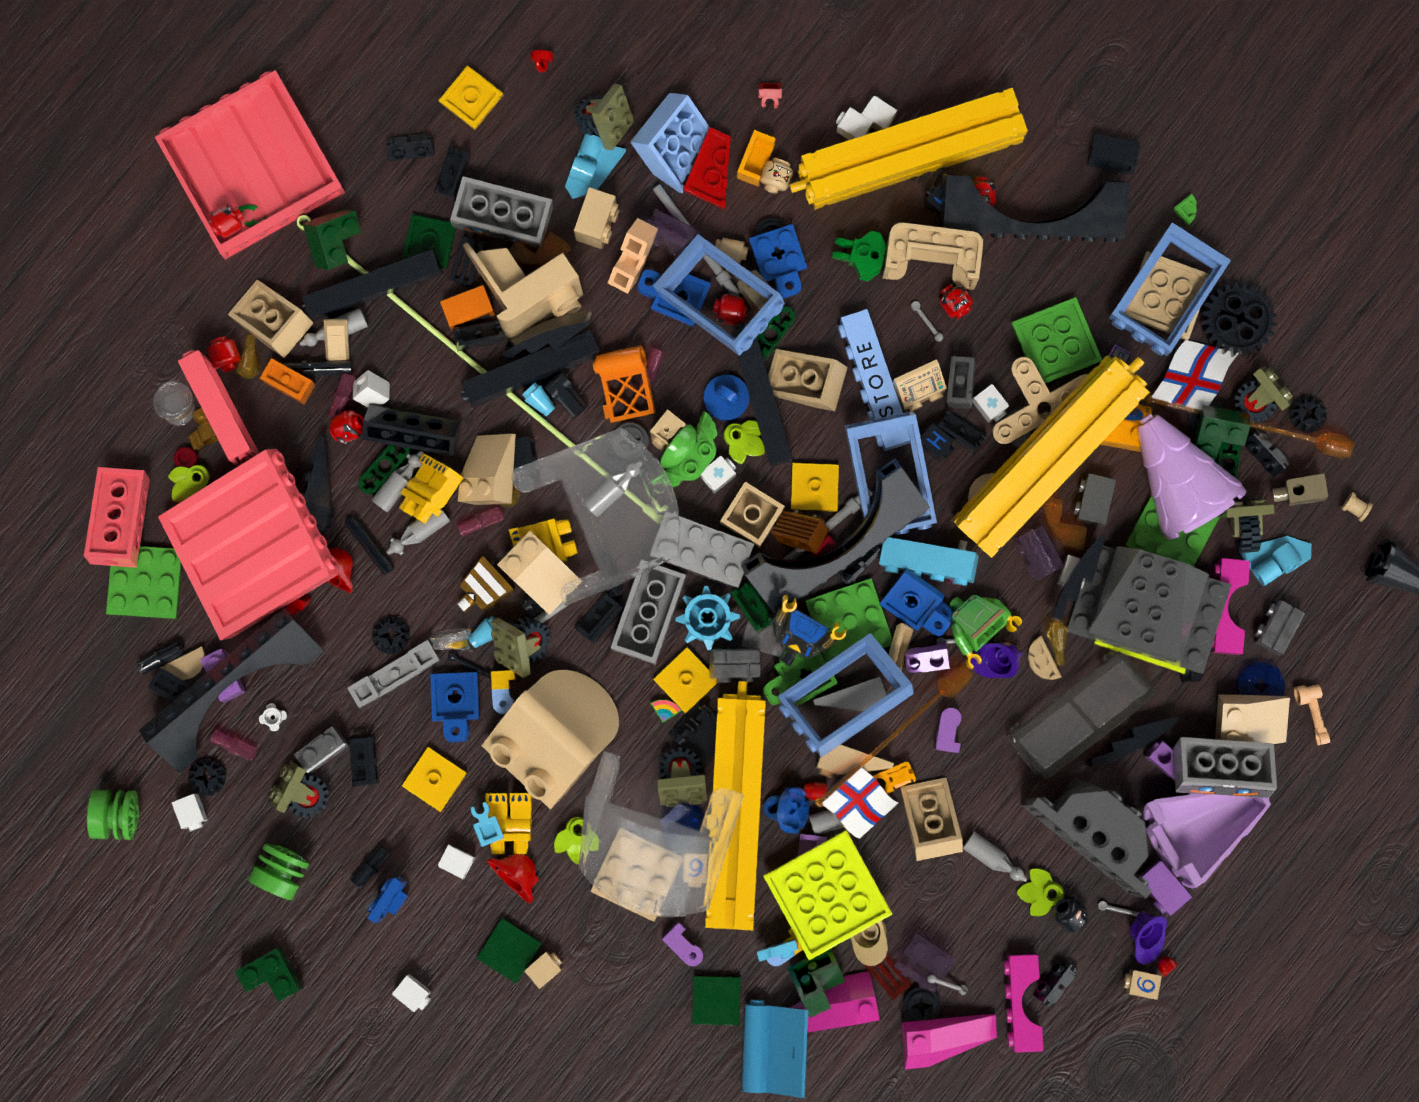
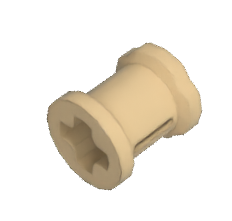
M1352 492L1344 502L1341 510L1351 512L1362 522L1369 514L1373 504L1363 502L1356 497V493Z

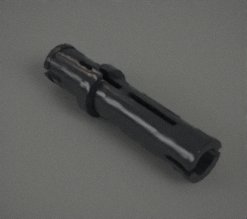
M305 359L302 362H281V364L306 378L312 375H352L351 360L308 362ZM319 367H338V369H319ZM295 368H314V370H295Z

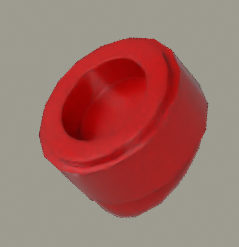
M533 50L530 61L535 62L536 69L544 73L548 69V63L553 62V53L547 50Z

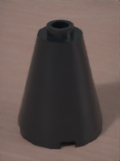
M1385 539L1377 545L1380 549L1377 553L1372 552L1365 565L1364 575L1368 577L1366 581L1419 594V563L1392 540Z

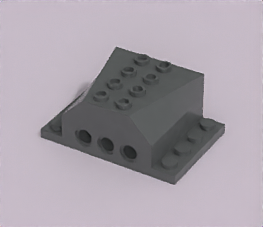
M1103 546L1094 579L1090 583L1084 582L1067 632L1203 674L1231 584L1209 578L1208 573L1186 563L1147 551L1117 546V549Z
M1074 777L1053 804L1045 797L1026 798L1021 806L1128 894L1147 898L1152 892L1147 887L1150 883L1139 874H1135L1148 857V836L1145 822L1140 819L1142 814L1132 806H1124L1121 803L1123 799L1114 791L1103 790Z

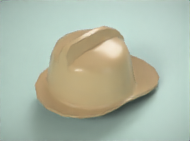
M883 920L851 937L855 955L862 964L875 966L886 957L888 950L887 930Z

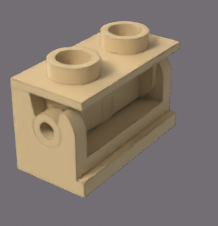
M667 410L650 431L652 444L660 451L667 449L674 437L686 424Z

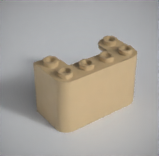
M897 223L891 228L886 245L882 279L898 280L902 278L906 273L908 260L912 259L952 264V280L956 286L962 285L965 289L974 290L979 280L983 250V239L978 233L910 223Z

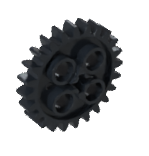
M1234 282L1232 289L1225 284L1223 291L1218 288L1215 291L1216 296L1210 295L1208 297L1211 303L1203 305L1208 311L1201 313V316L1207 318V320L1202 321L1201 325L1208 328L1203 332V335H1211L1207 342H1216L1215 350L1221 346L1223 347V355L1228 350H1231V357H1234L1237 351H1239L1241 357H1244L1246 350L1250 355H1253L1255 353L1254 347L1260 351L1263 349L1261 343L1267 345L1270 342L1266 336L1272 337L1275 334L1270 328L1277 326V323L1271 321L1277 317V314L1270 313L1275 305H1267L1270 297L1264 299L1261 297L1264 290L1256 293L1255 285L1247 289V284L1244 282L1239 288L1237 282ZM1228 300L1236 301L1238 308L1236 310L1229 308ZM1249 309H1255L1259 313V319H1253L1249 315ZM1220 311H1224L1227 315L1221 314ZM1238 315L1241 316L1240 320L1242 322L1240 324L1236 323ZM1219 321H1226L1229 329L1226 331L1222 330L1219 327ZM1251 325H1256L1258 329H1254ZM1240 330L1248 331L1250 339H1243L1240 336Z

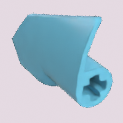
M584 135L565 185L571 198L575 199L585 196L589 187L598 190L624 155L626 149L615 146L613 150H606L600 137Z
M1285 536L1262 542L1259 552L1240 553L1243 560L1250 561L1251 572L1259 583L1265 586L1283 573L1288 574L1310 560L1312 544Z

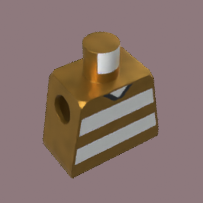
M483 556L460 584V587L467 594L457 604L465 613L475 604L482 611H485L515 590Z

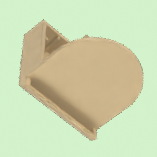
M467 242L463 244L474 266L504 310L497 315V318L507 337L514 338L525 330L542 323L552 315L557 318L566 314L576 313L581 308L577 300L583 296L579 276L563 253L526 277L507 248L480 251L476 254Z
M570 670L552 671L544 675L528 691L525 690L482 744V747L490 753L492 760L497 765L506 768L525 785L527 792L533 798L541 800L551 809L569 791L597 755L616 736L619 728L617 708L605 689L588 676Z

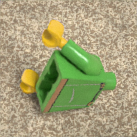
M972 595L964 602L956 597L949 605L954 611L951 616L953 621L951 626L953 637L962 654L967 656L966 666L970 669L974 668L970 662L971 658H975L977 663L981 664V657L973 654V649L977 652L1005 625L1008 631L1015 632L1017 628L1012 625V621L1018 626L1022 624V619L1019 616L1012 617L1011 611L996 598H981L977 595Z

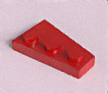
M710 127L682 191L724 210L731 136Z

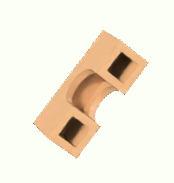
M637 218L625 236L620 249L623 253L612 270L608 284L627 294L630 292L640 277L658 228Z

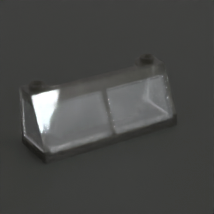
M1109 651L1100 658L1102 663L1027 722L1023 724L1017 722L1008 729L1010 734L1006 738L1040 782L1047 781L1158 695L1151 684L1120 651L1115 653Z

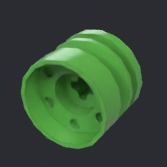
M94 789L89 798L87 813L89 837L91 839H108L113 829L115 839L121 840L124 837L125 840H133L139 821L136 791H127L125 795L124 791L118 790L113 800L111 790Z
M265 843L262 849L270 853L271 856L260 854L258 858L267 865L265 868L254 866L248 881L267 892L292 901L299 885L292 881L291 878L292 876L303 878L305 875L296 867L308 869L310 863L304 860L298 853L288 848Z

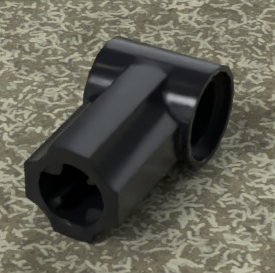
M561 371L543 385V388L555 402L558 401L572 419L578 417L588 407Z

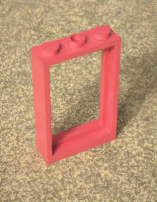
M191 350L183 354L182 359L178 360V363L228 460L236 466H240L258 455L259 451L217 370L212 367L210 360L199 350L196 352Z

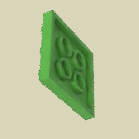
M1076 297L1011 323L1024 357L1033 361L1045 384L1102 361Z
M1150 496L1124 546L1147 551L1194 567L1220 517L1216 516L1186 534L1181 531L1178 533L1179 537L1175 539L1165 540L1160 532L1154 499Z
M140 546L137 568L110 566L106 614L178 619L182 563L175 549Z
M872 578L805 601L811 619L829 629L826 635L819 640L826 663L870 633L882 648L891 646L893 639L882 607L879 605L880 602ZM835 623H840L839 628L836 629L837 632L841 633L844 629H847L846 636L843 639H835L825 648L822 647L821 643L830 636Z

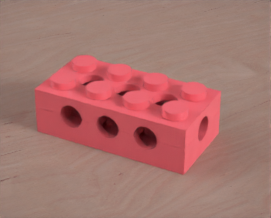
M98 467L84 557L90 564L137 568L150 479L144 470Z

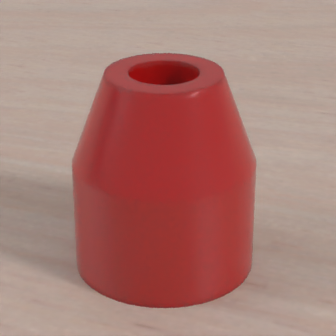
M820 782L806 783L804 786V791L807 794L806 797L813 801L821 802L826 797L827 784Z

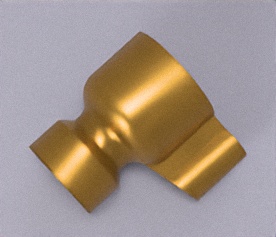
M200 408L194 411L192 417L199 426L188 438L193 449L199 450L203 446L219 440L203 409Z

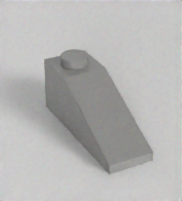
M877 677L815 699L813 704L814 706L863 712L885 697L886 692L881 678Z

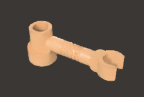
M1319 684L1308 687L1305 685L1294 687V697L1297 704H1309L1314 721L1317 745L1330 743V737L1326 727H1324L1317 701L1318 698H1322L1321 687Z

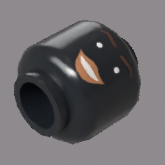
M1066 897L1056 903L1053 917L1064 930L1076 932L1087 923L1088 911L1077 899Z

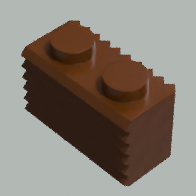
M784 510L776 526H774L772 534L782 545L817 553L829 528L825 525L824 519L818 515L812 514L809 517L799 510H794L793 512Z

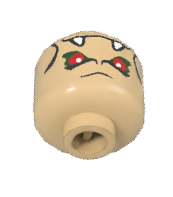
M773 158V161L765 163L760 181L765 185L764 189L766 191L777 194L778 191L788 189L793 176L790 163L778 158Z

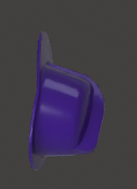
M1007 641L986 643L977 652L974 649L972 651L973 654L981 657V664H978L975 658H971L970 662L974 667V671L983 677L1011 678L1017 674L1022 651H1018L1013 644Z
M1143 911L1137 913L1136 920L1131 925L1129 933L1135 942V959L1138 963L1142 965L1149 964L1160 955L1164 946L1167 927L1165 917H1155Z

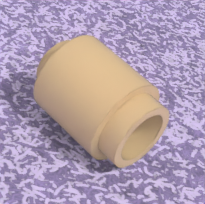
M727 238L716 240L715 247L738 264H741L742 260L746 261L748 247L744 246V241Z

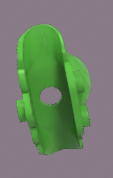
M703 411L696 426L697 429L692 425H687L674 437L660 461L661 467L665 470L659 472L650 480L653 485L673 488L679 486L682 481L698 479L714 459L716 447L713 439L717 436V430L714 421L708 413Z

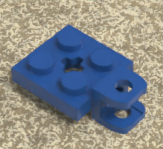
M793 224L749 238L760 275L766 282L774 280L777 292L780 293L783 299L799 294L801 282L798 271L807 269V265ZM776 247L784 251L781 260H778L777 257H772L771 253L775 251L774 248ZM785 284H792L793 289H786Z
M644 270L637 290L643 296L654 300L651 310L694 327V321L661 298L654 289L653 285L663 274L652 270ZM688 274L673 292L679 294L681 291H684V296L687 297L686 302L700 311L711 283ZM651 281L653 285L647 286L645 282Z
M907 568L879 604L916 631L922 626L937 636H942L949 628L951 616L954 613L952 608L942 602L945 596L943 593ZM908 596H914L918 602L913 601L909 603Z
M478 672L430 674L432 721H443V733L448 742H466L469 737L468 720H480ZM455 690L459 695H462L458 703H453V700H449V695H453ZM459 728V734L454 736V729Z
M401 876L388 879L377 899L370 905L368 919L378 923L383 920L387 912L396 915L409 896L402 891L408 881Z

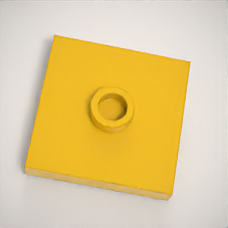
M467 65L439 99V103L475 130L502 98L503 93Z
M793 463L791 510L837 512L839 465Z
M688 648L680 653L653 679L685 714L717 684L716 679H710L709 670Z
M427 747L402 787L439 812H442L467 772L430 747Z

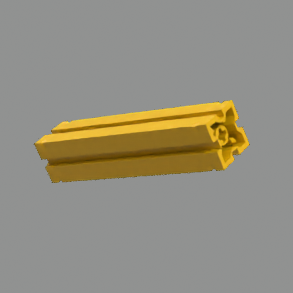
M1010 88L1002 93L997 92L818 150L813 154L802 155L801 163L798 164L800 181L789 184L792 193L806 189L808 204H813L815 210L822 208L824 205H831L915 176L923 175L930 171H936L942 167L945 168L1007 148L1010 145L1022 143L1028 130L1022 113L1020 114L1014 90Z
M1106 356L1100 362V365L1089 373L962 507V510L952 518L954 523L992 558L998 552V549L1005 545L1139 404V401L1144 399L1149 393L1145 388L1147 383L1138 375H1135V372L1144 362L1137 357L1128 366L1116 356L1114 358Z
M738 681L737 695L723 694V698H718L705 928L753 930L766 701H761V696L747 695V682Z

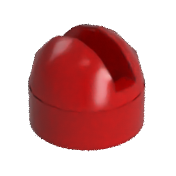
M1168 956L1162 957L1157 963V968L1163 977L1167 976L1178 966L1175 960Z

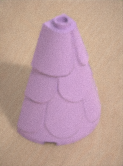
M1149 414L1139 420L1141 424L1137 426L1143 465L1147 468L1151 496L1154 499L1160 532L1165 540L1179 537L1178 533L1181 531L1186 534L1200 527L1234 505V498L1238 497L1240 499L1246 494V489L1238 479L1214 462L1213 458L1192 444L1190 438L1159 415L1153 416Z
M1190 793L1185 796L1155 799L1145 805L1143 815L1144 819L1149 821L1150 826L1146 830L1160 860L1175 878L1180 876L1183 879L1182 884L1184 886L1196 888L1207 881L1224 858L1230 855L1239 841L1249 834L1271 804L1269 798Z

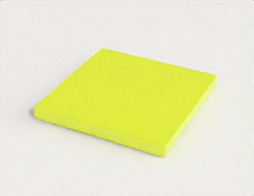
M847 830L764 875L769 888L809 960L892 915L889 906Z

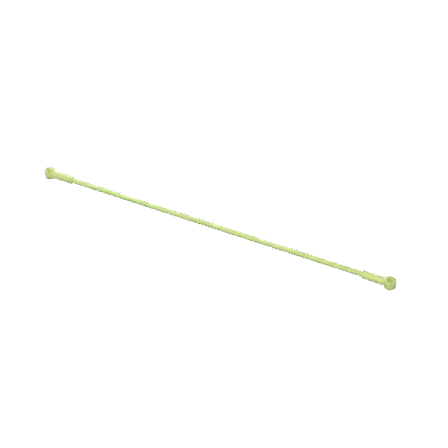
M301 215L297 219V225L303 231L304 227L300 225L301 221L304 219L308 220V222L311 221L306 215ZM346 254L347 263L362 275L368 273ZM394 293L387 295L479 373L484 374L487 372L463 351L457 352L454 343ZM514 393L506 394L604 477L609 479L612 476ZM627 488L625 494L642 507L643 511L660 525L663 515L650 504L647 505Z

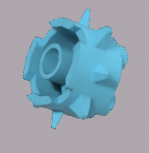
M704 586L702 595L694 599L686 595L683 597L687 605L685 614L675 619L676 622L686 625L689 631L685 639L687 643L697 639L705 643L707 650H711L713 642L721 637L729 641L733 639L728 629L730 622L739 619L740 614L730 612L727 605L731 596L729 593L718 597L711 594L708 586ZM704 613L706 615L712 613L714 621L712 623H703L702 620L704 618L702 615Z

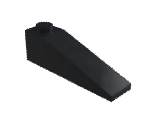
M319 435L311 458L313 470L309 471L305 477V489L307 490L306 493L300 494L305 498L306 507L315 518L319 532L328 534V529L333 528L335 515H332L333 506L327 439Z

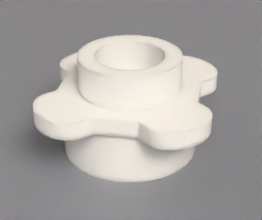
M271 703L266 706L263 715L259 716V722L269 726L271 731H277L280 728V723L287 718V713L278 710L276 705Z

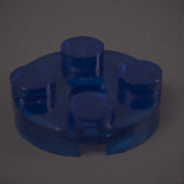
M1255 663L1246 667L1239 675L1236 688L1238 695L1283 696L1285 682L1278 668L1268 663ZM1259 679L1263 680V683L1267 685L1263 693H1259V689L1255 688V684L1259 683Z

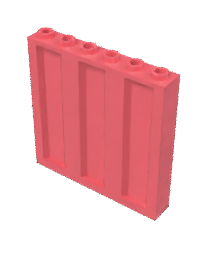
M276 70L263 73L253 83L243 84L239 91L233 94H225L219 99V102L212 106L209 104L202 107L199 113L192 117L186 116L182 118L179 124L172 128L166 127L162 129L159 135L155 137L224 259L233 256L292 223L299 216L306 215L345 193ZM226 203L230 204L233 208L246 204L258 207L254 211L243 210L241 212L244 217L241 220L242 229L227 238H223L221 235L216 236L208 223L210 212ZM253 219L255 222L262 221L253 227H248L244 223L251 222Z
M277 449L262 451L158 516L220 640L235 637L340 574L338 563L331 556L327 548L326 539L320 534L315 518L306 507L305 498L299 493L295 485V479L288 472L284 464V457Z

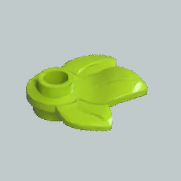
M748 420L741 425L736 423L730 424L724 430L723 437L729 445V455L738 464H743L746 455L756 457L765 453L764 444L759 438L761 434L756 421ZM734 431L739 433L738 439L733 438L732 433Z
M195 465L191 468L180 466L171 471L168 477L176 483L172 490L173 502L181 503L207 486L210 475L204 466ZM195 473H199L201 475L200 481H196L194 479Z
M574 817L567 822L566 829L560 831L555 837L554 851L556 853L567 851L569 858L575 864H580L585 858L588 849H600V838L595 831L589 829V824L584 818ZM576 824L580 825L578 833H575L573 830Z
M1030 869L1031 882L1022 885L1017 890V895L1023 901L1031 904L1030 915L1043 916L1049 912L1052 906H1055L1059 900L1064 898V890L1060 884L1053 882L1048 872L1041 869ZM1051 889L1056 891L1054 898L1048 896V892Z

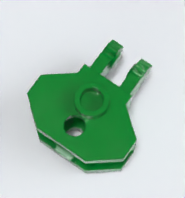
M870 231L860 240L855 239V241L836 238L835 244L852 249V253L849 255L837 251L832 253V258L848 262L849 266H853L859 280L869 282L880 273L887 247L881 233Z

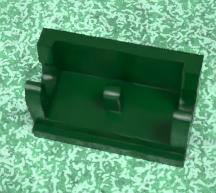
M747 582L741 589H735L730 592L757 635L777 622L751 583Z

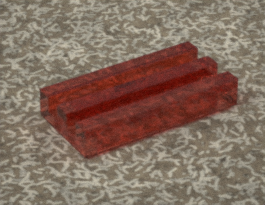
M886 955L884 960L904 985L900 987L881 963L877 964V966L897 989L895 993L891 991L872 966L865 965V967L894 1000L909 988L911 984Z

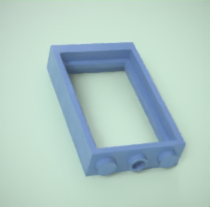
M1171 223L1109 319L1112 320V324L1120 330L1126 329L1132 333L1131 336L1140 343L1146 342L1152 346L1151 350L1162 356L1164 354L1168 356L1231 260L1179 226ZM1171 242L1213 270L1166 341L1125 315L1124 312Z
M699 234L653 285L661 298L739 356L743 351H747L751 347L755 337L767 328L768 322L773 316L781 312L785 304L780 293ZM705 254L768 300L736 338L673 292Z
M911 411L844 426L863 521L870 511L871 503L858 439L908 429L919 490L930 509L923 516L915 518L904 529L895 532V534H905L909 532V529L918 527V530L928 529L932 527L931 524L937 523L916 414Z
M870 633L779 695L778 698L781 705L778 708L785 718L790 717L792 719V726L799 736L803 734L806 737L805 743L812 753L816 751L822 758L913 695L914 692L911 682ZM867 654L895 690L824 739H821L794 703Z

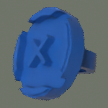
M721 375L714 378L708 383L704 391V403L707 411L714 418L721 421H731L739 418L746 412L749 405V393L746 384L740 378L733 375Z
M789 786L783 791L781 796H771L765 801L763 806L764 814L768 818L778 821L780 828L785 833L797 834L799 833L798 830L800 828L803 829L809 816V803L805 801L804 797L807 794L801 787ZM778 803L777 812L773 814L772 807Z

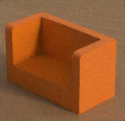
M483 285L440 301L451 330L459 324L488 313L490 316L495 315Z
M272 358L260 377L267 385L303 405L315 387L312 380Z

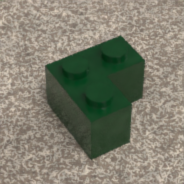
M339 209L303 224L315 268L330 270L348 262L342 240L361 233L355 210Z
M1202 405L1192 444L1216 462L1221 442L1245 446L1250 429L1249 414Z
M282 947L276 948L235 971L245 992H249L268 982L278 1002L304 989Z
M831 949L811 960L806 958L787 967L804 1007L808 1010L809 1018L831 1008L824 991L845 982Z

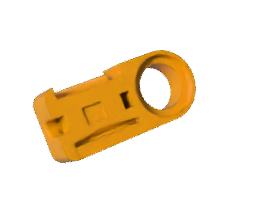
M904 762L873 776L875 779H883L886 782L884 790L886 794L894 792V787L897 789L910 783L911 780L916 782L915 774L909 762Z

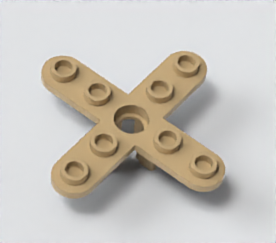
M1027 357L1017 358L1012 363L1011 371L1029 405L997 422L993 427L994 439L1001 444H1008L1040 426L1089 374L1080 375L1056 390L1049 392L1033 361ZM1041 402H1047L1051 406V410L1049 413L1046 411L1041 415L1037 410L1038 405Z

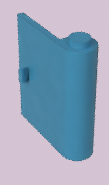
M750 1000V1004H745L742 1092L773 1093L805 1098L808 1010L764 1005V1000Z

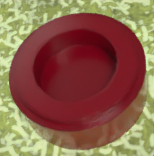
M181 447L174 454V462L177 467L191 468L198 464V455L190 447Z

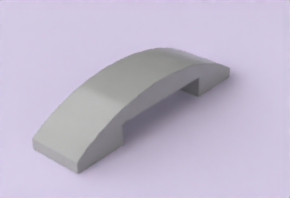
M429 640L372 675L366 676L349 686L348 690L357 706L361 708L414 678L440 661Z

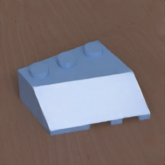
M669 93L630 143L653 175L679 193H683L685 178L692 169L691 164L696 153L699 152L710 127L688 95Z

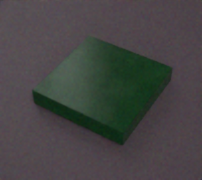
M412 214L402 259L404 260L433 250L437 254L441 268L448 269L457 228L453 227L452 223L448 221Z
M502 918L477 959L517 984L542 943Z
M693 976L692 1024L740 1026L741 977Z

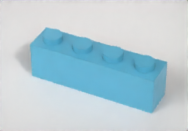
M888 537L883 543L879 564L885 567L886 572L898 574L899 570L905 571L907 568L920 578L922 574L930 575L931 580L944 582V578L953 579L954 584L967 586V582L974 583L979 555L976 552Z

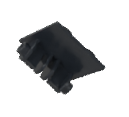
M699 700L669 734L683 749H690L691 754L695 752L703 766L715 754L717 715Z

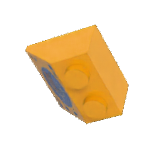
M1137 405L1100 445L1141 452L1137 426L1141 424L1139 420L1151 414V407Z

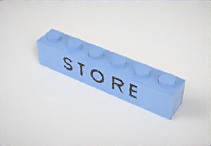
M868 310L841 317L838 331L841 338H845L848 344L845 347L848 359H853L855 368L852 369L856 382L860 381L863 390H860V395L863 403H868L870 409L867 412L868 419L874 420L903 413ZM908 429L875 436L878 447L882 446L884 451L910 443Z

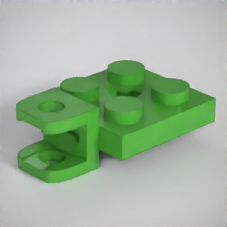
M816 644L808 657L805 655L801 657L797 652L792 655L794 660L791 665L783 661L774 665L779 676L768 682L763 688V692L771 705L780 704L778 696L772 694V689H778L779 695H781L801 681L799 677L802 674L801 669L810 670L813 673L826 664ZM807 647L803 649V654H805ZM832 676L795 702L796 706H800L838 684L835 677Z

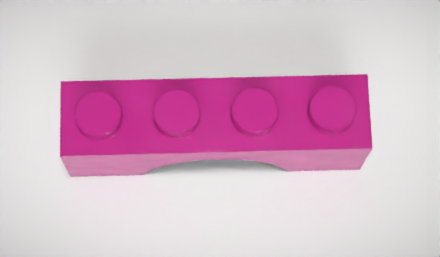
M1222 558L1217 561V564H1214L1213 577L1216 580L1231 584V588L1214 638L1211 653L1243 654L1245 630L1236 626L1231 620L1228 613V602L1236 589L1249 583L1250 561Z
M1007 955V960L1003 961L1004 975H1008L1009 983L1005 984V998L1010 1001V1008H1006L1007 1023H1011V1032L1007 1033L1008 1047H1012L1014 1052L1043 1051L1042 1027L1032 1023L1025 1016L1022 1008V996L1025 989L1032 982L1039 979L1038 955Z

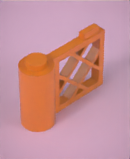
M642 345L596 355V360H593V368L595 373H599L607 403V405H603L605 419L610 418L611 423L656 413L646 368V354ZM637 374H641L643 384L639 390L629 384L632 377ZM616 379L623 384L617 395L610 391L608 381ZM626 387L637 393L631 404L621 398ZM639 396L647 400L649 410L640 411L634 407ZM619 400L628 408L624 415L616 417L614 406Z

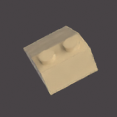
M259 280L255 281L228 313L232 319L283 358L286 357L313 324L301 309Z
M776 349L768 378L774 397L814 408L835 411L847 367L835 359Z
M516 434L481 435L476 437L460 475L463 477V480L459 484L458 502L473 505L512 504Z
M531 531L497 564L549 615L582 582Z
M1218 694L1215 740L1274 744L1286 742L1290 697Z
M839 745L822 758L819 756L816 768L820 769L819 774L833 778L834 774H852L858 767L863 768L866 772L893 768L894 763Z
M947 778L902 786L901 793L916 861L963 852L962 836Z

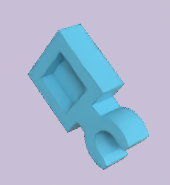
M486 802L483 803L485 810L482 814H478L476 808L471 807L472 815L479 820V823L473 826L481 847L504 838L497 817L489 818L490 807Z
M793 939L757 951L759 962L781 956V959L794 956V951L798 950L796 940Z

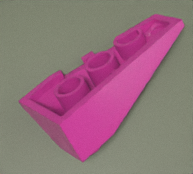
M870 972L844 976L845 982L824 991L831 1008L811 1018L808 1015L807 1032L880 1020ZM802 1000L794 1004L793 1006L789 1007L796 1009H805Z
M995 1013L903 1022L904 1069L929 1067L997 1038Z

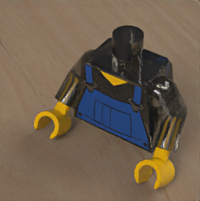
M788 595L783 596V606L779 607L772 620L773 635L776 638L775 643L784 648L779 661L790 667L796 656L802 659L814 658L828 650L837 640L843 639L847 629H844L841 633L837 632L836 629L839 628L840 623H835L832 632H829L831 628L796 609V598H794L792 603H786Z

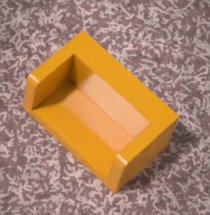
M754 130L737 171V179L759 187L761 173L765 163L771 157L776 138Z

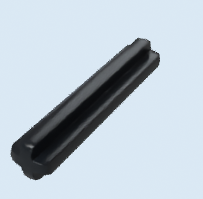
M355 516L349 517L344 522L347 528L382 574L385 576L390 574L394 570L392 564Z

